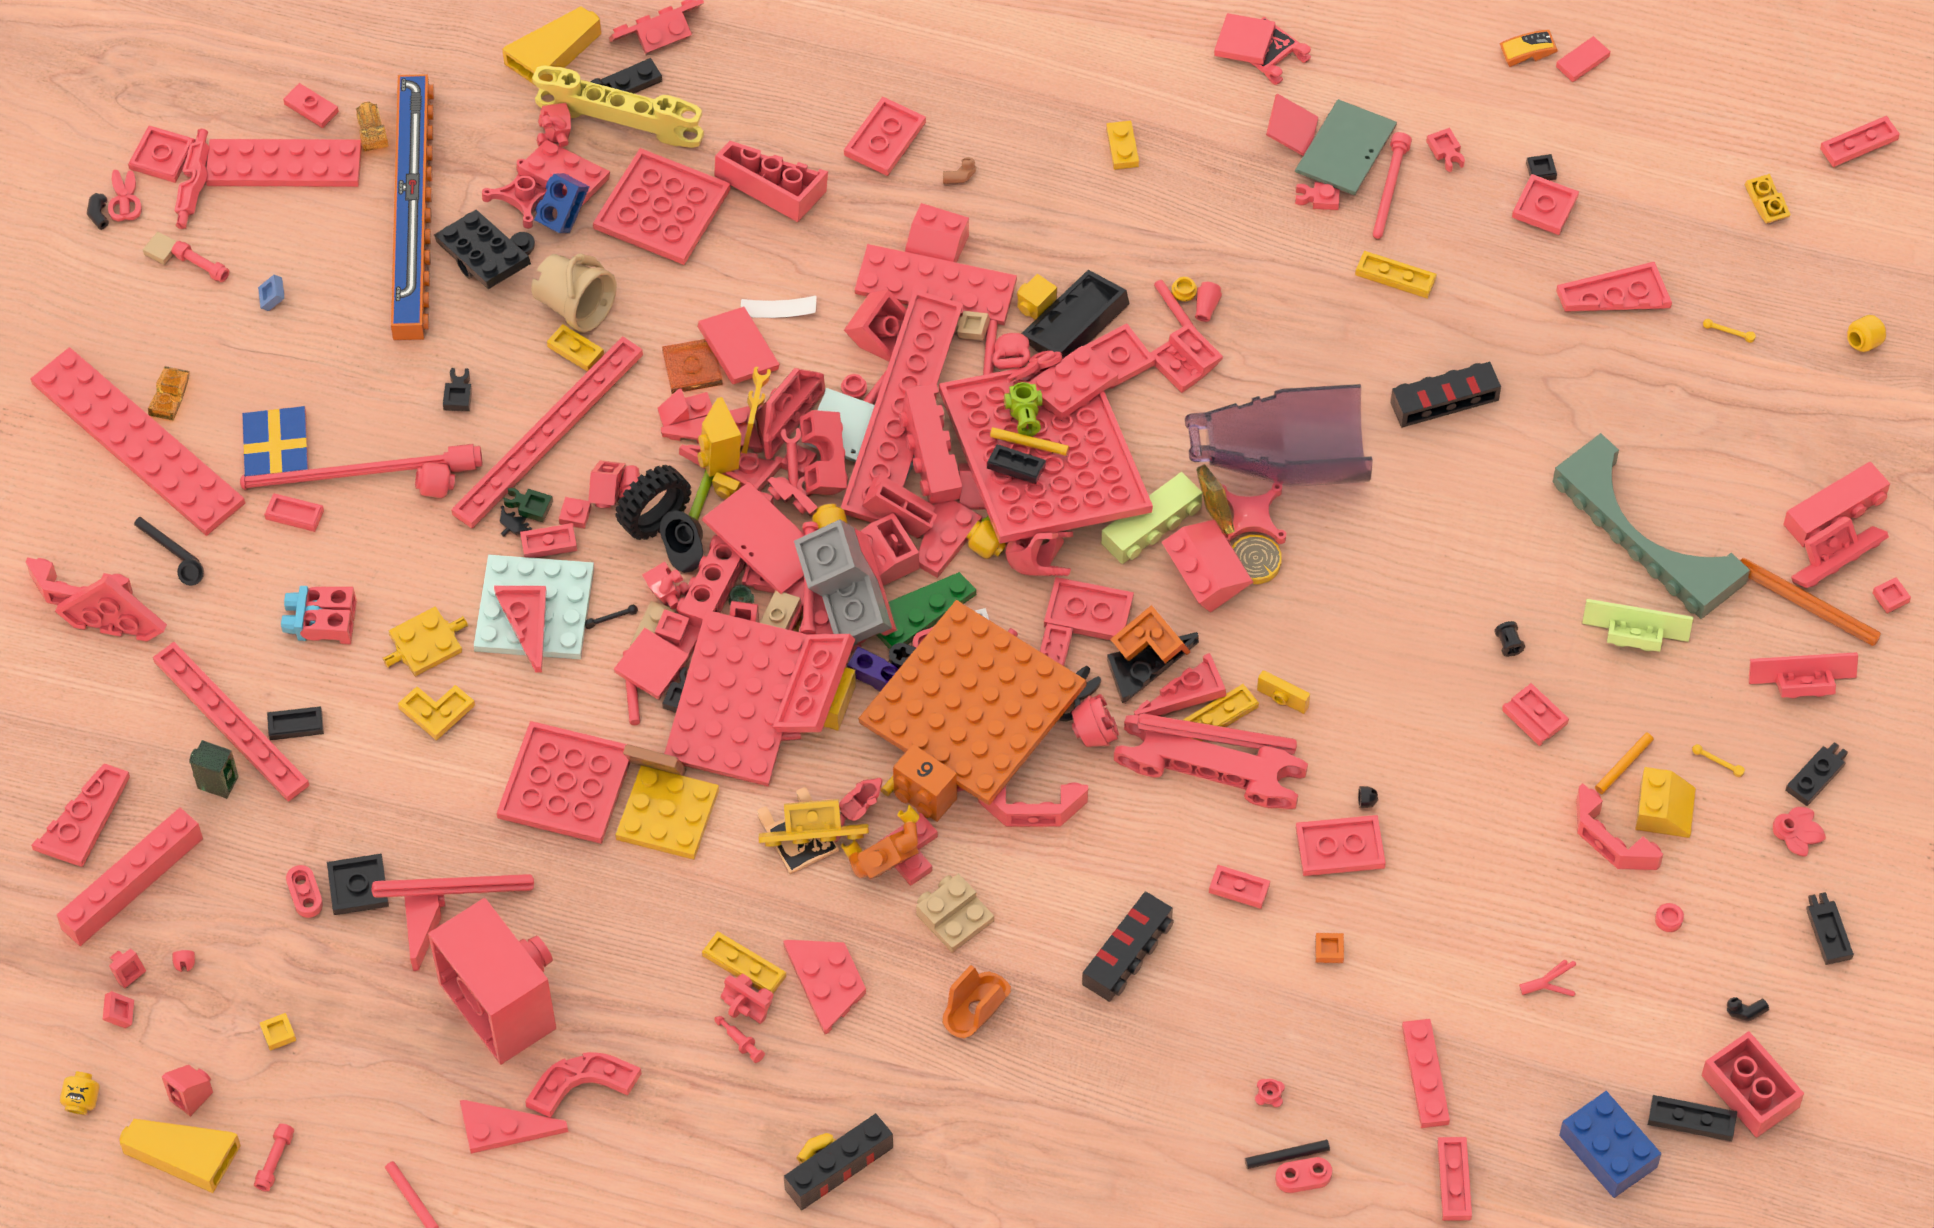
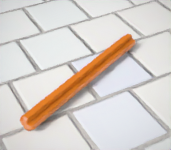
M1746 558L1740 560L1750 569L1748 578L1872 646L1880 639L1881 633L1878 630Z

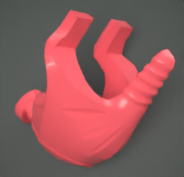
M1073 531L1038 533L1033 539L1030 537L1010 541L1007 543L1005 550L1007 561L1011 568L1023 575L1068 576L1071 568L1051 566V563L1064 543L1063 537H1073ZM1044 539H1050L1049 542L1041 545Z

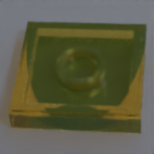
M1205 464L1197 467L1196 471L1201 491L1203 492L1206 511L1218 523L1224 534L1228 535L1235 532L1225 489Z

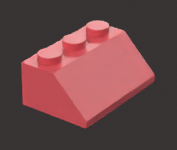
M1215 520L1182 527L1162 541L1196 600L1210 613L1253 583L1247 570Z

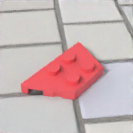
M785 940L783 945L824 1035L828 1034L835 1022L840 1017H844L850 1011L851 1006L866 994L865 985L844 942Z

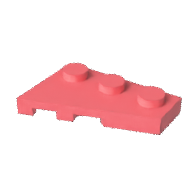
M955 500L934 504L936 506L934 509V513L937 514L932 528L924 534L918 551L919 568L936 578L941 575L968 541L966 537L977 521L982 522L981 515Z

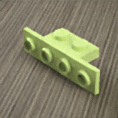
M1586 599L1582 624L1609 628L1607 643L1620 647L1630 646L1644 651L1660 652L1662 638L1689 642L1693 617Z

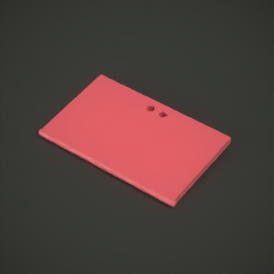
M747 482L702 518V521L780 594L786 592L804 577L794 541L805 536V534L750 482Z

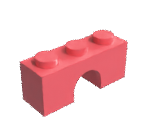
M812 410L799 417L802 443L815 445L821 455V461H816L804 468L806 493L835 495L847 489L848 476L845 471V449L842 439L843 425L840 412Z

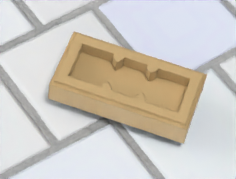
M775 590L760 623L788 630L801 604V599L784 592L780 594Z

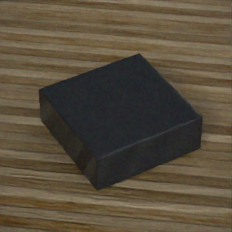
M1552 154L1527 157L1526 165L1529 176L1533 174L1549 181L1557 179Z

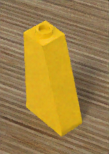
M580 6L506 45L502 49L504 64L534 84L532 77L537 67L546 65L565 68L601 35L600 18L593 11H588ZM543 74L539 79L550 82L553 76Z
M133 1119L130 1126H126L123 1129L119 1138L125 1155L211 1193H214L241 1147L238 1135L233 1132Z

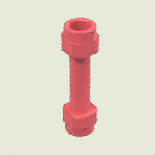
M177 241L173 245L171 252L176 258L181 261L189 260L209 272L210 278L216 281L224 282L228 278L230 271L225 265L220 262L214 264L193 252L191 246L185 242Z
M280 1123L273 1134L275 1142L263 1170H258L255 1177L254 1186L257 1189L268 1192L275 1181L273 1174L285 1145H290L295 1130L291 1126Z

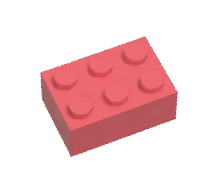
M1750 1031L1707 1059L1701 1075L1732 1111H1737V1117L1756 1138L1799 1109L1804 1096V1092Z

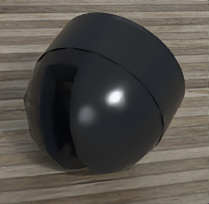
M1359 786V808L1373 807L1378 802L1377 791L1369 786Z

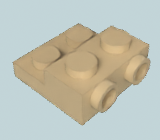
M959 873L953 878L950 875L944 877L938 885L939 888L932 894L929 891L923 893L918 898V904L916 905V915L952 953L994 922V915L977 898L976 891Z

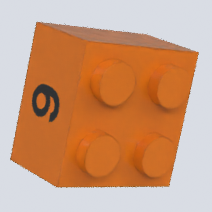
M913 744L893 766L895 796L901 802L914 806L925 818L930 817L938 822L957 800V773Z

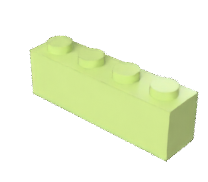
M1180 472L1149 495L1153 505L1152 513L1115 520L1102 530L1101 544L1121 564H1124L1129 559H1135L1145 547L1157 543L1164 533L1176 529L1183 519L1189 515H1195L1202 507L1203 492L1183 472Z

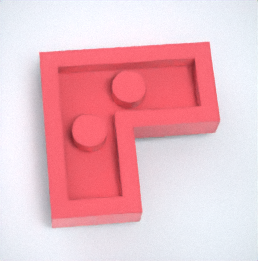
M922 813L919 814V820L915 823L917 825L918 851L938 837L937 830ZM903 825L895 831H893L892 833H890L889 835H887L886 837L902 831ZM921 852L895 867L910 886L933 871L932 865Z

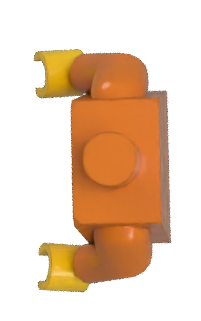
M908 805V810L905 813L900 810L897 814L904 822L902 831L886 837L862 851L856 839H852L853 842L848 846H845L844 843L841 844V848L849 858L853 872L857 877L865 878L868 876L870 879L877 878L920 853L917 849L918 836L917 825L915 824L919 820V814L910 805Z

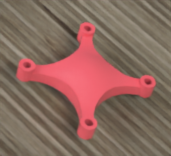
M519 159V160H517V166H516V170H517V171H518L519 165H521V164L525 161V159ZM518 174L510 184L496 189L484 188L482 190V200L490 202L492 199H499L516 207L523 214V227L530 229L533 227V216L531 213L540 200L543 199L546 188L535 183L533 178Z
M1275 482L1272 485V489L1267 493L1251 497L1234 495L1227 490L1225 485H1219L1233 513L1231 527L1227 532H1223L1229 543L1236 536L1247 532L1264 533L1274 538L1278 544L1285 543L1286 532L1277 529L1269 515V507L1272 501L1282 494L1281 483Z

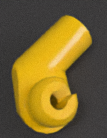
M829 1133L810 1138L796 1159L803 1163L814 1156L817 1151L836 1141V1139Z

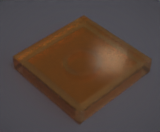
M705 339L662 346L671 394H674L680 388H682L683 392L723 385L718 360Z

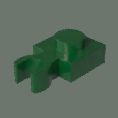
M508 488L509 496H514L515 498L512 500L503 499L506 507H518L520 516L542 523L553 503V496L528 489L524 495L515 488Z

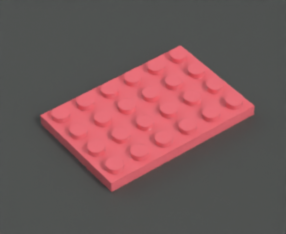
M706 610L664 754L677 757L686 767L769 787L784 734L778 733L773 728V724L808 634Z

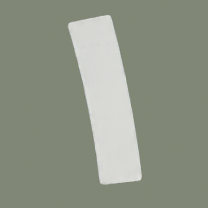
M811 296L776 301L742 299L741 307H745L750 317L753 318L793 317L815 313L817 297Z

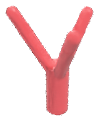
M1563 960L1544 977L1519 984L1522 995L1541 989H1548L1569 996H1575L1574 991L1548 984V982L1576 966V962L1568 963L1567 960Z

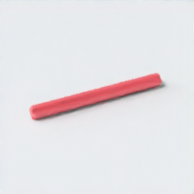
M1143 713L1139 715L1137 722L1140 730L1254 749L1267 746L1284 750L1293 755L1297 748V741L1293 738Z
M530 874L374 881L371 889L375 898L531 891L534 888V878Z

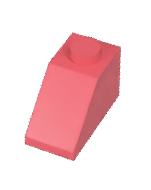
M600 460L590 474L588 503H595V506L599 508H610L611 505L617 503L619 500L618 489L626 463Z
M186 1065L166 1072L162 1076L169 1101L190 1117L213 1093L210 1083L211 1078L202 1069L195 1070L190 1065Z

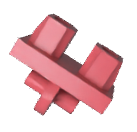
M744 974L736 978L729 975L724 981L725 987L720 997L730 1006L728 1014L736 1018L741 1013L761 1024L766 1019L768 1008L772 1004L773 993L766 988L761 989L758 993L752 990L753 982L751 978Z

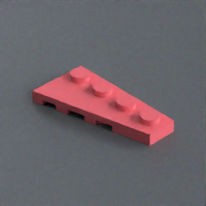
M1655 262L1557 285L1556 289L1564 311L1671 308L1672 305Z
M104 763L81 788L82 792L74 801L71 800L65 806V811L56 821L53 820L46 828V833L40 839L37 838L31 845L32 849L83 867L130 778L129 772Z

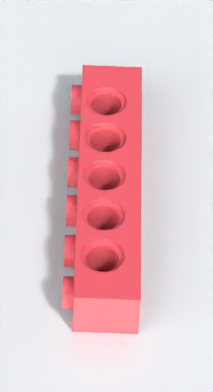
M759 491L774 505L772 495ZM717 535L713 536L708 555L702 557L699 563V572L696 577L693 576L688 584V593L685 598L682 597L679 600L676 609L677 613L689 618V625L701 628L706 610L721 613L746 565V562Z

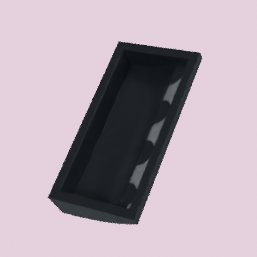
M1087 270L1021 334L1028 338L1029 345L1038 353L1043 351L1061 352L1062 358H1065L1079 347L1091 342L1130 304L1127 290Z

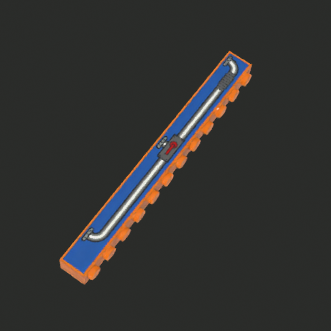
M428 74L398 75L391 301L393 340H424V330L429 329V314H425V308L430 307L429 292H425V287L430 286V271H426V265H431L430 250H426V244H431V229H427V223L432 222L431 208H427V202H432V188L428 187V182L433 180L432 166H428V161H433V147L429 146V140H433L434 134L433 125H429V120H434V106L430 105V99H434V84H429Z

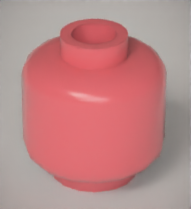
M427 462L423 464L422 468H417L415 488L419 489L421 495L444 498L448 490H453L455 475L450 474V469L447 465Z

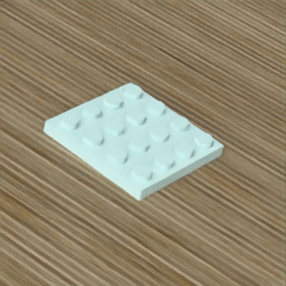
M488 555L474 640V652L526 655L495 596L494 586H546L543 657L581 660L586 628L585 620H587L594 574V562Z

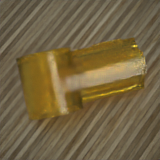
M370 101L361 103L356 108V115L360 125L359 133L363 151L389 147L385 127L381 123L377 104H373Z

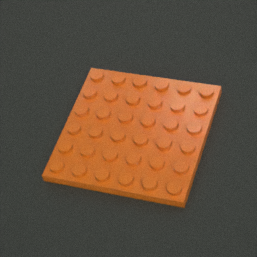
M956 600L860 715L858 720L861 725L905 753L913 744L956 772L957 786L990 805L1086 687L1087 683L1081 676Z

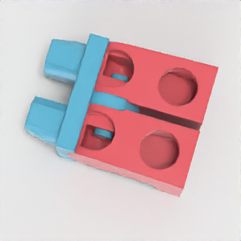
M300 586L299 592L285 593V610L296 611V615L282 616L281 628L283 633L296 634L298 641L328 639L339 640L340 644H351L354 627L353 621L357 605L353 586L311 588Z

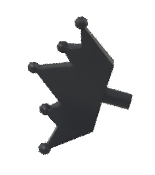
M501 506L500 523L506 527L501 532L503 537L510 531L518 535L520 532L532 530L531 527L527 528L529 526L528 522L524 524L527 519L526 517H514L515 512L506 513L505 507Z

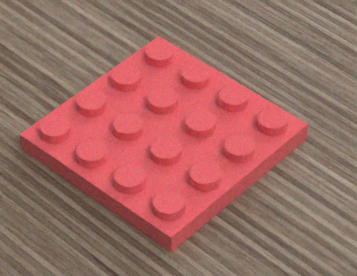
M640 148L594 220L593 229L685 265L731 190L730 183Z
M530 721L498 807L497 818L602 844L630 765V761L623 754L627 744Z

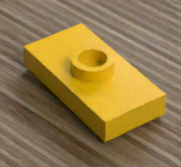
M1262 670L1258 677L1257 691L1271 697L1280 705H1287L1305 714L1309 708L1310 693Z

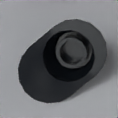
M679 510L669 511L660 522V534L672 566L678 571L684 573L692 572L699 567L703 557L701 542L703 538L702 526L698 520L687 515L685 512Z

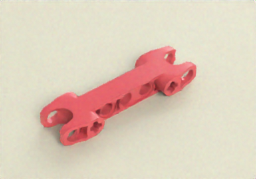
M1126 716L1124 730L1131 735L1141 738L1144 742L1136 747L1116 746L1114 761L1138 774L1154 778L1161 777L1164 768L1245 789V799L1258 806L1296 809L1298 794L1293 790L1282 787L1278 781L1285 777L1305 778L1308 763L1304 760L1273 747L1264 746L1259 748L1256 756L1188 737L1140 730L1137 726L1139 716Z

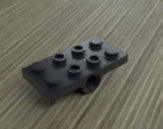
M477 209L434 234L436 242L456 259L462 273L468 279L474 276L487 289L492 288L531 264L529 256Z

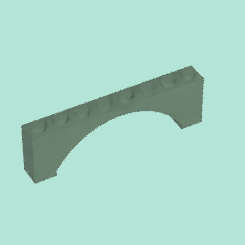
M1600 433L1555 467L1553 477L1555 487L1570 497L1578 509L1584 510L1591 517L1593 523L1598 527H1602L1616 544H1620L1625 548L1634 561H1639L1647 569L1649 575L1658 579L1672 596L1679 598L1690 613H1695L1700 619L1704 618L1747 584L1750 569L1732 553L1722 557H1699L1681 554L1657 545L1638 532L1622 513L1613 491L1612 467L1617 463L1619 449Z

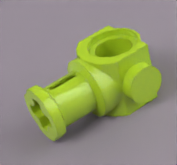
M1026 382L1009 386V393L1004 394L1005 409H1009L1011 416L1018 420L1017 430L1019 434L1034 436L1041 429L1040 422L1036 419L1039 412L1038 406H1042L1041 390L1037 391L1035 384Z

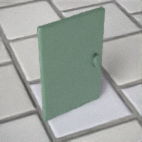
M1338 99L1296 167L1295 172L1356 195L1395 129L1397 122Z

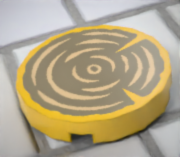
M1248 535L1240 538L1233 544L1232 548L1253 580V584H1263L1277 576L1281 567L1282 553L1278 545L1270 538L1262 535Z

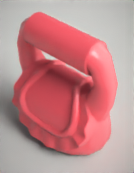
M1007 333L1000 336L994 344L995 352L992 361L995 367L999 370L1024 367L1030 359V343L1028 338L1020 333Z

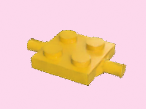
M434 606L388 630L389 636L396 646V651L382 659L387 668L402 661L409 666L416 677L462 653V647L455 638V632L468 627V623L463 616L448 623L442 617L437 607Z

